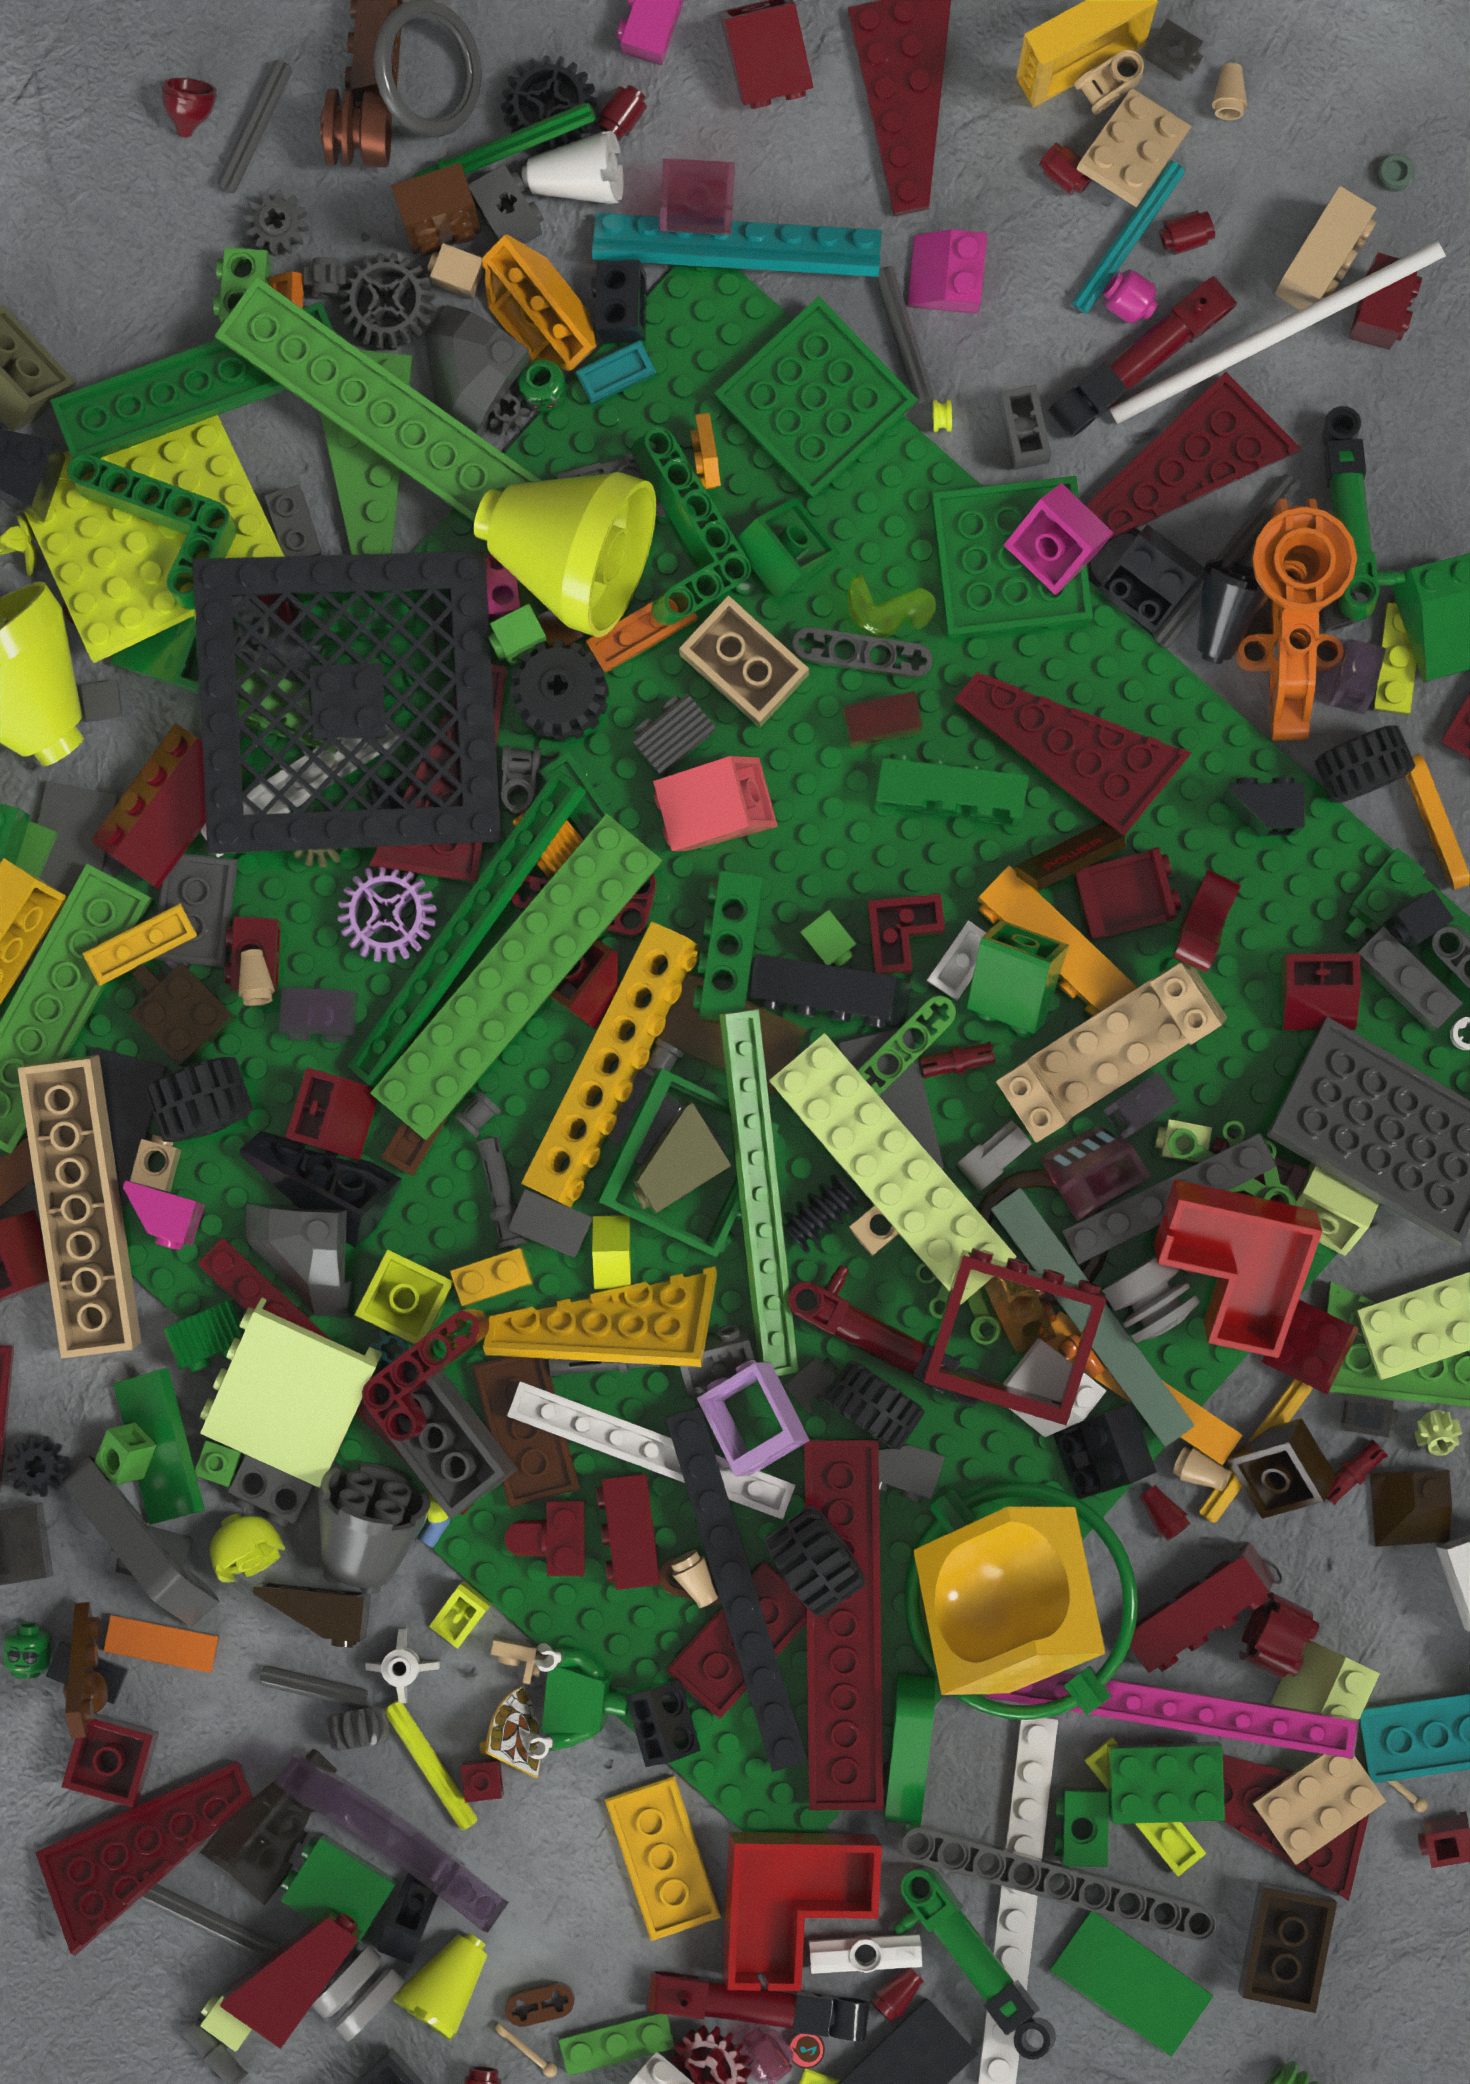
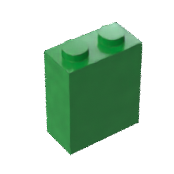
M323 1834L318 1841L311 1838L300 1856L306 1860L299 1872L292 1869L281 1886V1889L286 1892L281 1901L313 1922H316L330 1910L336 1914L340 1912L348 1914L358 1923L356 1928L361 1931L359 1940L354 1945L356 1949L398 1880L326 1834Z

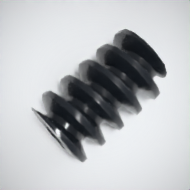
M835 1174L830 1176L832 1188L823 1183L818 1185L821 1197L811 1192L807 1194L809 1207L798 1201L795 1204L798 1212L797 1216L788 1210L784 1213L787 1224L784 1225L782 1223V1225L805 1253L810 1251L807 1243L808 1239L819 1244L821 1242L819 1230L829 1235L832 1234L831 1220L842 1226L844 1221L841 1212L844 1211L853 1217L856 1214L853 1203L855 1202L861 1206L848 1187Z

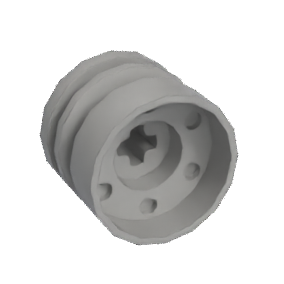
M1156 1255L1101 1290L1105 1293L1114 1311L1128 1306L1132 1307L1134 1312L1122 1323L1125 1328L1141 1321L1143 1327L1130 1335L1135 1344L1145 1339L1156 1338L1185 1320L1192 1309L1200 1304L1196 1295L1182 1302L1179 1301L1177 1297L1188 1290L1190 1286L1188 1283H1183L1171 1288L1168 1281L1177 1274L1179 1269L1158 1264Z

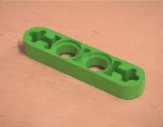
M936 996L928 1000L858 1070L860 1075L867 1081L871 1076L864 1072L870 1067L874 1075L885 1082L881 1088L877 1082L871 1086L878 1096L952 1024L956 1015V1009L952 1001L943 996ZM933 1004L937 1007L944 1004L948 1007L945 1013L948 1020L944 1022L938 1019L931 1026L937 1032L931 1036L927 1028L916 1020L922 1016L926 1022L933 1013L930 1007ZM915 1028L922 1032L924 1043L918 1049H910L904 1044L903 1034L908 1029ZM890 1054L897 1059L898 1069L895 1073L885 1075L878 1070L877 1061L882 1055Z

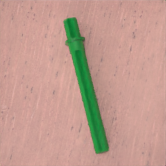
M583 103L458 156L456 155L447 160L443 157L439 158L438 164L415 173L413 178L457 163H461L464 175L593 122L595 120L593 108L589 103Z

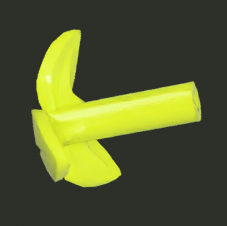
M19 514L16 517L20 527H11L0 536V556L16 551L24 553L27 576H31L36 567L38 549L31 543L35 535L30 524Z

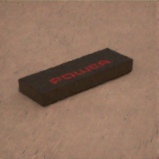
M1102 822L1016 865V876L1040 891L1126 847L1125 836Z

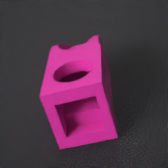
M489 553L485 554L488 615L490 623L521 608L517 578Z

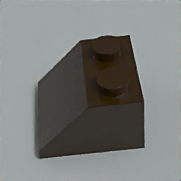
M1302 1418L1270 1427L1230 1455L1227 1460L1262 1519L1324 1502L1336 1479L1334 1471Z

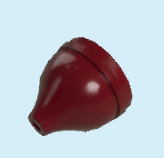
M170 78L163 82L162 98L166 113L175 124L179 136L191 137L194 130L213 111L217 99L216 88L207 82L191 78Z

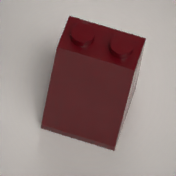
M765 0L718 12L740 100L744 105L750 104L751 109L771 105L772 98L785 95L786 100L798 99L806 96V90L814 88L796 4L793 0Z

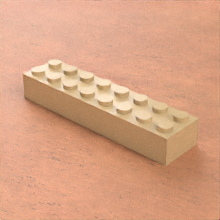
M99 1055L26 1064L18 1068L61 1359L133 1350L142 1342Z

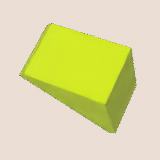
M593 1216L592 1256L594 1289H615L631 1285L629 1216Z
M463 1581L429 1627L458 1649L493 1603Z

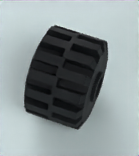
M553 639L554 645L545 646L543 641L535 645L536 651L530 655L526 651L521 656L522 664L519 668L514 667L512 673L514 684L510 686L511 696L515 703L514 706L524 724L530 730L536 731L539 737L547 740L549 736L554 737L556 742H566V737L574 736L577 740L585 736L583 731L589 727L594 730L598 726V718L601 713L605 715L608 707L606 698L609 696L605 675L596 657L591 652L587 653L584 651L582 645L572 642V645H567L563 639ZM562 681L567 689H563L561 695H555L554 691L550 688H556L557 682Z
M219 1057L190 1065L156 1079L145 1088L164 1142H179L210 1135L246 1118L254 1111L235 1057Z
M809 1505L765 1536L768 1552L775 1562L781 1577L802 1603L818 1617L823 1616L866 1586L864 1573L855 1557L825 1515L812 1505Z

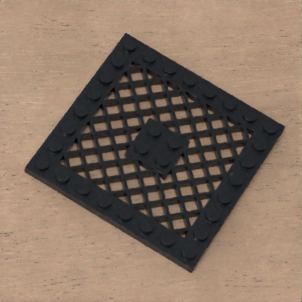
M485 551L192 559L208 854L494 843L501 841L490 640L488 638L489 617ZM449 590V600L439 591ZM427 591L416 604L403 593ZM390 592L380 604H377L367 593ZM354 593L343 606L330 594ZM318 594L307 607L293 596ZM281 595L270 608L257 597ZM430 595L446 608L435 621L419 608ZM244 596L232 609V597ZM394 596L410 609L399 622L383 609ZM358 597L374 610L363 623L359 622L347 611ZM321 598L337 611L326 625L310 611ZM285 599L301 612L289 626L274 613ZM248 600L264 613L252 627L237 614ZM449 613L451 636L439 626ZM377 614L393 628L382 641L366 628ZM413 614L418 616L429 627L418 640L403 627L404 623ZM341 615L357 629L346 642L342 641L329 629ZM304 617L320 630L309 643L293 630ZM267 618L284 631L272 645L256 631ZM233 620L247 632L235 646ZM432 631L448 644L437 658L421 644ZM396 632L412 645L401 659L385 645ZM360 633L375 646V649L364 660L349 647ZM324 634L339 647L328 661L312 648ZM287 635L303 649L292 662L275 649ZM250 637L266 650L255 663L239 651ZM451 649L453 672L441 662ZM415 650L431 663L420 676L404 663ZM379 651L395 664L384 677L382 663L368 664ZM343 652L356 663L332 665ZM306 653L320 664L308 667V678L295 667ZM270 654L285 667L274 681L258 668ZM235 657L249 669L237 683ZM435 667L450 680L439 694L424 681ZM398 669L403 671L414 682L403 695L387 682ZM289 672L305 685L293 699L278 686ZM252 673L268 686L257 700L241 687ZM453 685L455 709L443 699V696ZM417 686L433 699L422 713L407 700V697ZM384 689L397 700L386 714ZM308 690L310 714L297 703ZM271 691L288 704L276 718L260 705ZM237 694L251 705L239 719ZM436 704H439L452 716L441 730L425 717ZM400 705L416 718L405 731L389 718ZM291 708L307 722L296 735H293L279 722ZM254 710L270 723L258 737L243 724ZM420 722L435 735L424 749L408 736ZM455 722L457 745L445 735ZM310 726L312 740H326L315 753L299 740ZM386 726L399 737L388 750L374 739L386 737ZM274 727L289 740V743L278 755L262 741ZM239 730L253 742L241 756ZM337 739L362 740L350 752ZM439 740L454 753L443 766L428 754L429 750ZM403 741L418 754L407 768L391 755ZM366 742L382 756L371 769L355 756ZM329 744H332L345 756V759L334 771L318 757ZM293 745L309 758L297 772L282 759ZM257 746L272 759L261 773L245 761L246 757ZM457 758L459 763V781L447 771ZM421 759H424L437 771L426 785L410 772ZM385 760L401 773L390 786H387L374 774ZM349 761L364 774L362 779L353 788L337 775ZM312 763L328 775L317 789L313 788L301 777ZM276 764L292 777L280 791L264 778ZM241 767L255 778L244 792H242ZM441 776L456 789L445 803L430 790ZM405 777L420 790L409 804L393 791ZM368 779L384 792L372 806L357 793ZM332 780L347 793L336 807L320 794ZM295 782L311 795L299 809L284 796L285 792ZM258 783L274 796L263 810L247 797ZM424 795L437 806L413 808ZM460 795L461 806L449 807ZM388 796L402 808L376 810ZM351 798L365 809L340 811ZM315 799L328 810V812L304 811ZM278 800L292 812L266 814ZM243 803L255 814L244 815Z

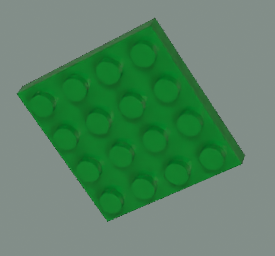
M820 296L810 303L714 392V397L812 500L918 401Z
M1077 476L932 493L949 637L1093 621L1087 565L1055 595L1004 546L1038 501L1062 483L1079 499Z

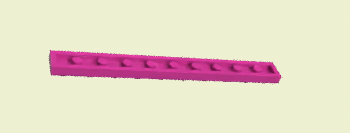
M1062 1671L1011 1693L988 1694V1698L1030 1705L1050 1702L1068 1695L1069 1692L1064 1685L1079 1673ZM1113 1678L1105 1685L1113 1696L1089 1714L1350 1759L1355 1757L1359 1719ZM1079 1706L1069 1710L1085 1714Z

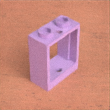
M755 1360L739 1365L735 1369L737 1374L731 1378L726 1379V1377L711 1382L706 1386L708 1392L697 1398L735 1477L753 1475L810 1441L771 1362L756 1363ZM759 1381L783 1431L748 1451L724 1401Z

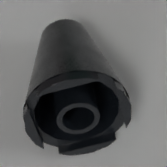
M1209 559L1204 567L1197 649L1203 653L1202 658L1215 664H1222L1223 660L1232 659L1269 598L1256 581L1252 567L1236 562L1233 567H1222L1224 560Z

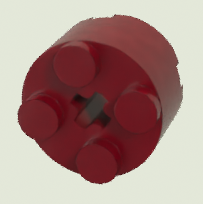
M1269 1592L1266 1595L1270 1601L1266 1606L1261 1605L1255 1609L1247 1623L1241 1640L1247 1644L1246 1653L1239 1650V1658L1279 1678H1283L1287 1674L1296 1676L1304 1661V1657L1301 1656L1307 1642L1311 1643L1314 1640L1319 1629V1623L1313 1620V1612L1273 1592Z

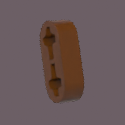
M554 1982L521 1990L509 1997L505 2007V2014L507 2019L518 2027L562 2018L571 2012L575 2002V1994L570 1986L562 1982ZM555 1990H559L561 1996L567 1995L568 2000L563 2004V2009L557 2010L555 2004L543 2006L542 2001L551 1999ZM518 1999H523L526 2005L533 2003L538 2005L537 2008L528 2011L527 2018H521L520 2013H513L512 2008L517 2006Z

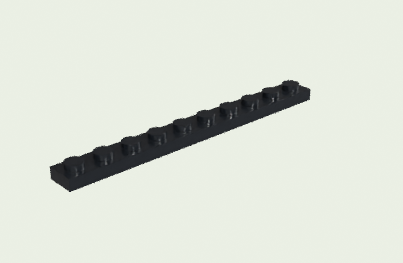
M701 1407L666 1416L665 1419L771 1770L774 1772L807 1762Z

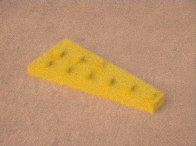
M716 1267L705 1268L703 1273L684 1277L683 1273L670 1276V1281L652 1285L642 1282L590 1294L589 1299L571 1302L570 1299L557 1301V1306L540 1310L529 1307L489 1316V1330L483 1345L485 1355L701 1367L717 1278Z

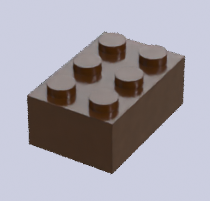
M461 163L391 185L413 254L421 252V255H430L438 252L443 243L447 244L455 241V244H463L473 240L476 237L475 234L481 232L474 201Z

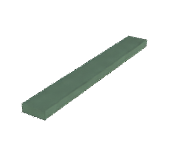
M1021 1188L990 1209L1035 1272L1043 1273L1044 1269H1050L1064 1274V1280L1078 1284L1079 1280L1089 1281ZM1052 1294L1082 1334L1091 1305ZM1105 1304L1092 1349L1161 1444L1167 1447L1195 1425Z

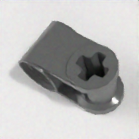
M504 745L501 798L506 811L512 816L519 817L531 806L536 798L537 780H539L541 748L535 747L533 751L512 749L510 745ZM516 790H522L528 794L527 801L521 806L512 805L508 801L510 794Z

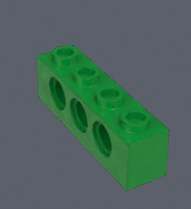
M720 871L718 881L711 880L708 902L715 903L713 916H706L703 937L710 938L708 952L701 951L698 973H705L703 987H695L693 1008L700 1009L699 1020L720 1023L719 1014L745 1010L763 877ZM728 905H735L741 910L742 916L736 920L727 919L723 915L722 909ZM723 940H730L736 945L737 951L732 955H724L719 952L717 944ZM724 975L731 980L732 987L726 991L717 990L712 984L713 978Z

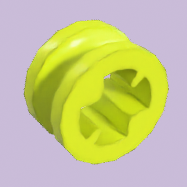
M937 399L933 400V432H938L940 428H945L947 432H952L951 399H946L944 403H939Z

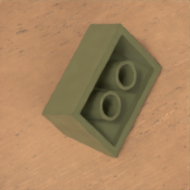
M3 305L0 307V419L11 431L15 432L41 417L52 407L50 400L65 395L76 382Z

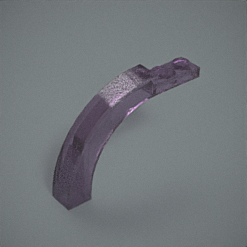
M295 1752L274 1782L299 1803L346 1828L396 1862L480 1930L488 1933L508 1905L509 1901L421 1830L366 1792L308 1757Z

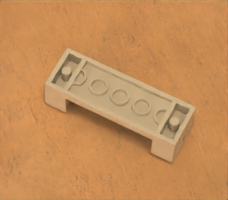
M1178 961L1014 1066L996 1082L1037 1143L1067 1124L1073 1116L1188 1043L1190 1045L1220 1027L1227 1019V1016L1197 970L1190 965Z

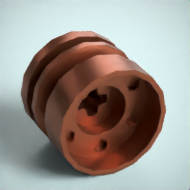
M327 89L320 119V139L324 149L326 165L336 166L339 149H342L344 166H351L355 150H360L364 167L388 168L392 145V114L387 109L379 90H366L363 95L362 105L356 106L352 89L345 90L343 105H340L338 89Z

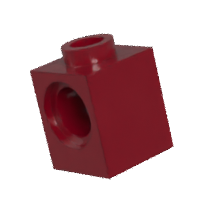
M488 1758L464 1761L462 1763L461 1772L465 1803L501 1799L503 1797L504 1786L500 1760Z

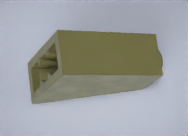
M686 1102L681 1105L632 1179L637 1187L632 1193L643 1209L649 1207L651 1211L657 1213L731 1166L693 1103Z

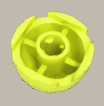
M233 1514L221 1522L222 1527L214 1534L210 1542L209 1557L218 1579L221 1582L230 1583L236 1581L235 1574L244 1572L248 1578L271 1566L281 1557L278 1550L285 1551V1546L278 1532L264 1518L252 1515L242 1517L241 1514Z

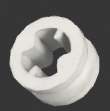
M1464 1017L1456 1021L1450 1030L1452 1044L1463 1051L1470 1050V1040L1468 1044L1462 1042L1461 1040L1464 1037L1459 1038L1458 1030L1464 1029L1467 1024H1470V1017Z

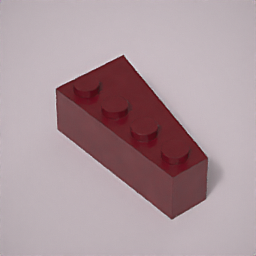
M1250 1542L1239 1549L1240 1554L1236 1560L1231 1563L1228 1560H1223L1204 1577L1205 1581L1202 1583L1199 1581L1191 1583L1174 1597L1176 1599L1174 1602L1166 1601L1136 1623L1130 1648L1148 1673L1156 1668H1159L1161 1672L1165 1671L1179 1660L1176 1656L1187 1647L1191 1652L1196 1650L1209 1640L1207 1637L1209 1632L1217 1627L1220 1631H1224L1239 1620L1236 1614L1246 1607L1253 1611L1269 1599L1266 1594L1270 1592L1275 1577Z

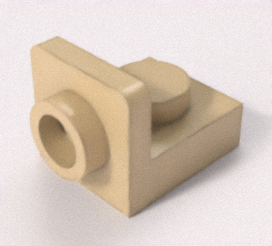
M495 1637L491 1655L499 1656V1663L519 1666L520 1661H526L524 1684L530 1685L533 1676L540 1677L541 1670L533 1662L536 1659L543 1660L544 1655L537 1654V1647L539 1645Z

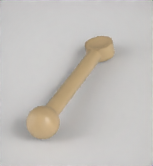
M1397 1780L1388 1781L1391 1786L1413 1803V1807L1417 1812L1427 1810L1428 1803L1424 1798H1417Z
M498 2023L494 2027V2030L499 2035L510 2041L540 2066L546 2077L552 2078L557 2074L555 2064L546 2063L515 2037L503 2024Z

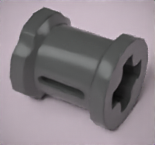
M657 1037L654 1041L656 1044L655 1049L646 1065L640 1070L651 1077L654 1075L656 1068H662L670 1072L678 1058L682 1059L685 1054Z
M480 1090L475 1093L476 1097L461 1113L456 1112L453 1115L476 1138L480 1135L479 1130L493 1115L498 1116L501 1113V1110Z

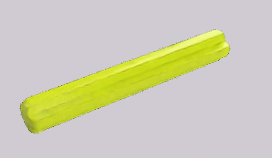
M397 1700L385 1708L386 1717L459 1829L463 1831L474 1825L477 1821V1816L469 1804L465 1803L462 1793L404 1704L399 1703Z

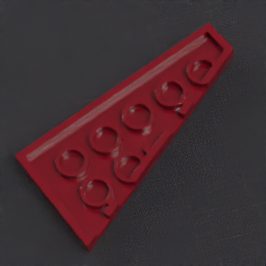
M880 0L848 7V15L894 217L929 209L951 0Z
M976 672L954 699V703L1099 820L1124 836L1192 754L1190 751L1182 748L1178 749L1162 743L1158 739L1150 736L1146 737L1130 731L1126 727L1078 709L1066 707L1053 702L1054 700L1034 695L1018 689L1014 685Z
M238 1761L35 1852L70 1954L76 1956L253 1798L242 1765Z

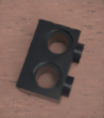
M639 259L597 263L596 276L591 278V290L593 297L596 298V309L591 310L590 318L593 330L597 331L604 344L646 341L647 274ZM624 281L620 288L612 289L615 283ZM624 315L619 322L611 323L615 316Z
M1433 889L1386 922L1390 926L1387 930L1409 950L1452 922L1454 918Z
M681 1679L656 1684L625 1695L645 1767L670 1763L701 1751Z

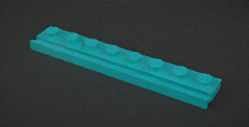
M596 213L592 260L623 261L639 259L641 263L879 277L882 230Z

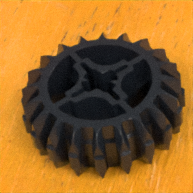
M545 55L543 57L544 65L538 66L537 61L531 58L529 60L531 68L529 71L520 65L517 68L520 79L509 76L508 84L512 88L503 89V98L508 101L501 104L502 112L508 114L504 118V123L506 126H514L511 130V133L532 125L522 115L520 111L521 105L528 106L529 110L536 112L539 115V122L578 106L572 104L570 99L561 96V82L568 85L576 93L579 105L589 103L594 108L598 106L597 97L590 96L595 92V86L593 83H586L588 74L585 71L576 74L578 69L576 63L572 62L567 68H564V58L560 56L556 60V64L551 65L550 57ZM548 80L543 89L529 90L533 85ZM554 93L556 107L552 105V109L548 110L545 116L543 102L547 104V100H551ZM588 123L535 146V151L540 153L543 150L544 144L548 145L549 150L556 148L555 144L561 143L563 146L569 144V139H572L574 142L580 140L582 137L578 131L590 133L591 125Z

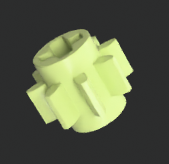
M1433 1410L1417 1421L1419 1430L1414 1432L1418 1447L1425 1446L1427 1454L1443 1456L1452 1452L1455 1446H1459L1458 1436L1462 1434L1459 1420H1452L1450 1412Z

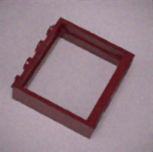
M972 1247L971 1252L962 1250L923 1375L924 1383L1067 1426L1107 1300L1105 1293L1100 1291L1101 1286L1091 1284L1090 1281L1079 1280L1078 1284L1064 1280V1274L1050 1269H1044L1043 1273L1029 1270L1028 1263L1013 1258H1008L1007 1263L992 1259L994 1254L984 1249L979 1250ZM971 1269L1091 1305L1061 1402L941 1366Z

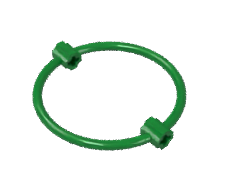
M1026 1482L1001 1483L976 1490L964 1497L961 1496L956 1488H952L929 1507L937 1518L927 1528L916 1549L938 1539L945 1530L951 1533L971 1524L977 1518L972 1509L981 1504L1009 1497L1041 1499L1061 1507H1075L1077 1516L1083 1519L1099 1535L1116 1564L1123 1596L1120 1630L1110 1655L1097 1673L1091 1666H1088L1066 1683L1064 1687L1069 1692L1068 1695L1035 1705L1006 1704L982 1697L979 1694L953 1696L978 1711L1005 1719H1042L1065 1713L1077 1706L1082 1709L1086 1716L1113 1696L1105 1685L1122 1664L1130 1648L1136 1626L1138 1607L1137 1586L1129 1557L1121 1541L1108 1523L1090 1506L1080 1499L1050 1486ZM913 1554L905 1586V1610L908 1628L920 1659L939 1683L933 1650L927 1640L920 1615V1582Z

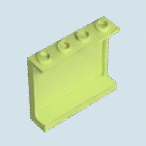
M261 1298L255 1309L248 1307L239 1327L245 1329L241 1340L235 1337L226 1358L232 1360L228 1370L221 1368L213 1388L219 1391L215 1400L208 1398L199 1418L205 1420L200 1434L320 1488L322 1478L330 1470L362 1400L363 1387L372 1378L382 1352L369 1347L364 1356L263 1310L266 1299Z

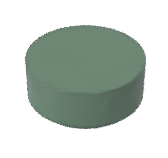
M1394 153L1386 156L1377 170V178L1380 185L1391 192H1399L1406 189L1414 177V165L1403 154Z

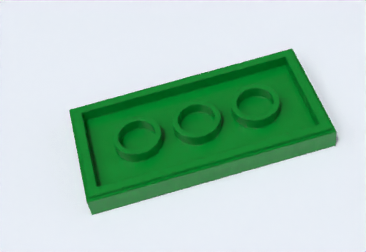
M169 1369L156 1370L114 1383L113 1386L123 1424L136 1422L157 1445L144 1479L138 1480L149 1525L205 1511Z
M1093 1911L1087 1913L1049 1968L1052 1973L1170 2057L1173 2056L1213 1997V1994L1102 1915Z

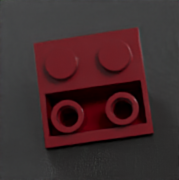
M1360 953L1286 954L1281 958L1282 1031L1318 1030L1327 1016L1350 1030H1356L1361 993Z
M307 1067L285 1138L360 1160L378 1102L370 1094L374 1088Z
M35 1210L0 1220V1302L49 1283L42 1229Z

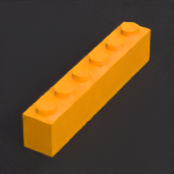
M1010 865L978 897L977 901L981 904L978 910L991 923L994 924L997 920H1003L1069 945L1059 975L1061 981L1057 985L1070 998L1074 999L1078 996L1088 1006L1084 1011L1090 1017L1138 988L1032 886L1018 878L1016 871Z

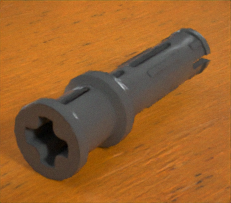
M500 1137L477 1142L491 1199L492 1209L489 1210L490 1214L488 1215L489 1219L494 1221L498 1243L495 1244L496 1250L509 1249L529 1243L528 1238L509 1230V1225L518 1204H514Z

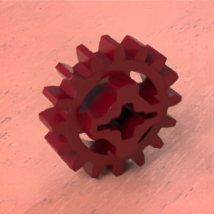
M701 2025L697 2032L693 2029L689 2030L674 2047L676 2053L671 2057V2062L678 2065L676 2068L694 2084H748L746 2080L752 2074V2070L745 2067L751 2060L750 2056L740 2054V2050L744 2046L743 2043L734 2045L731 2042L733 2034L729 2032L725 2037L721 2036L718 2026H715L711 2033L708 2032L705 2025Z

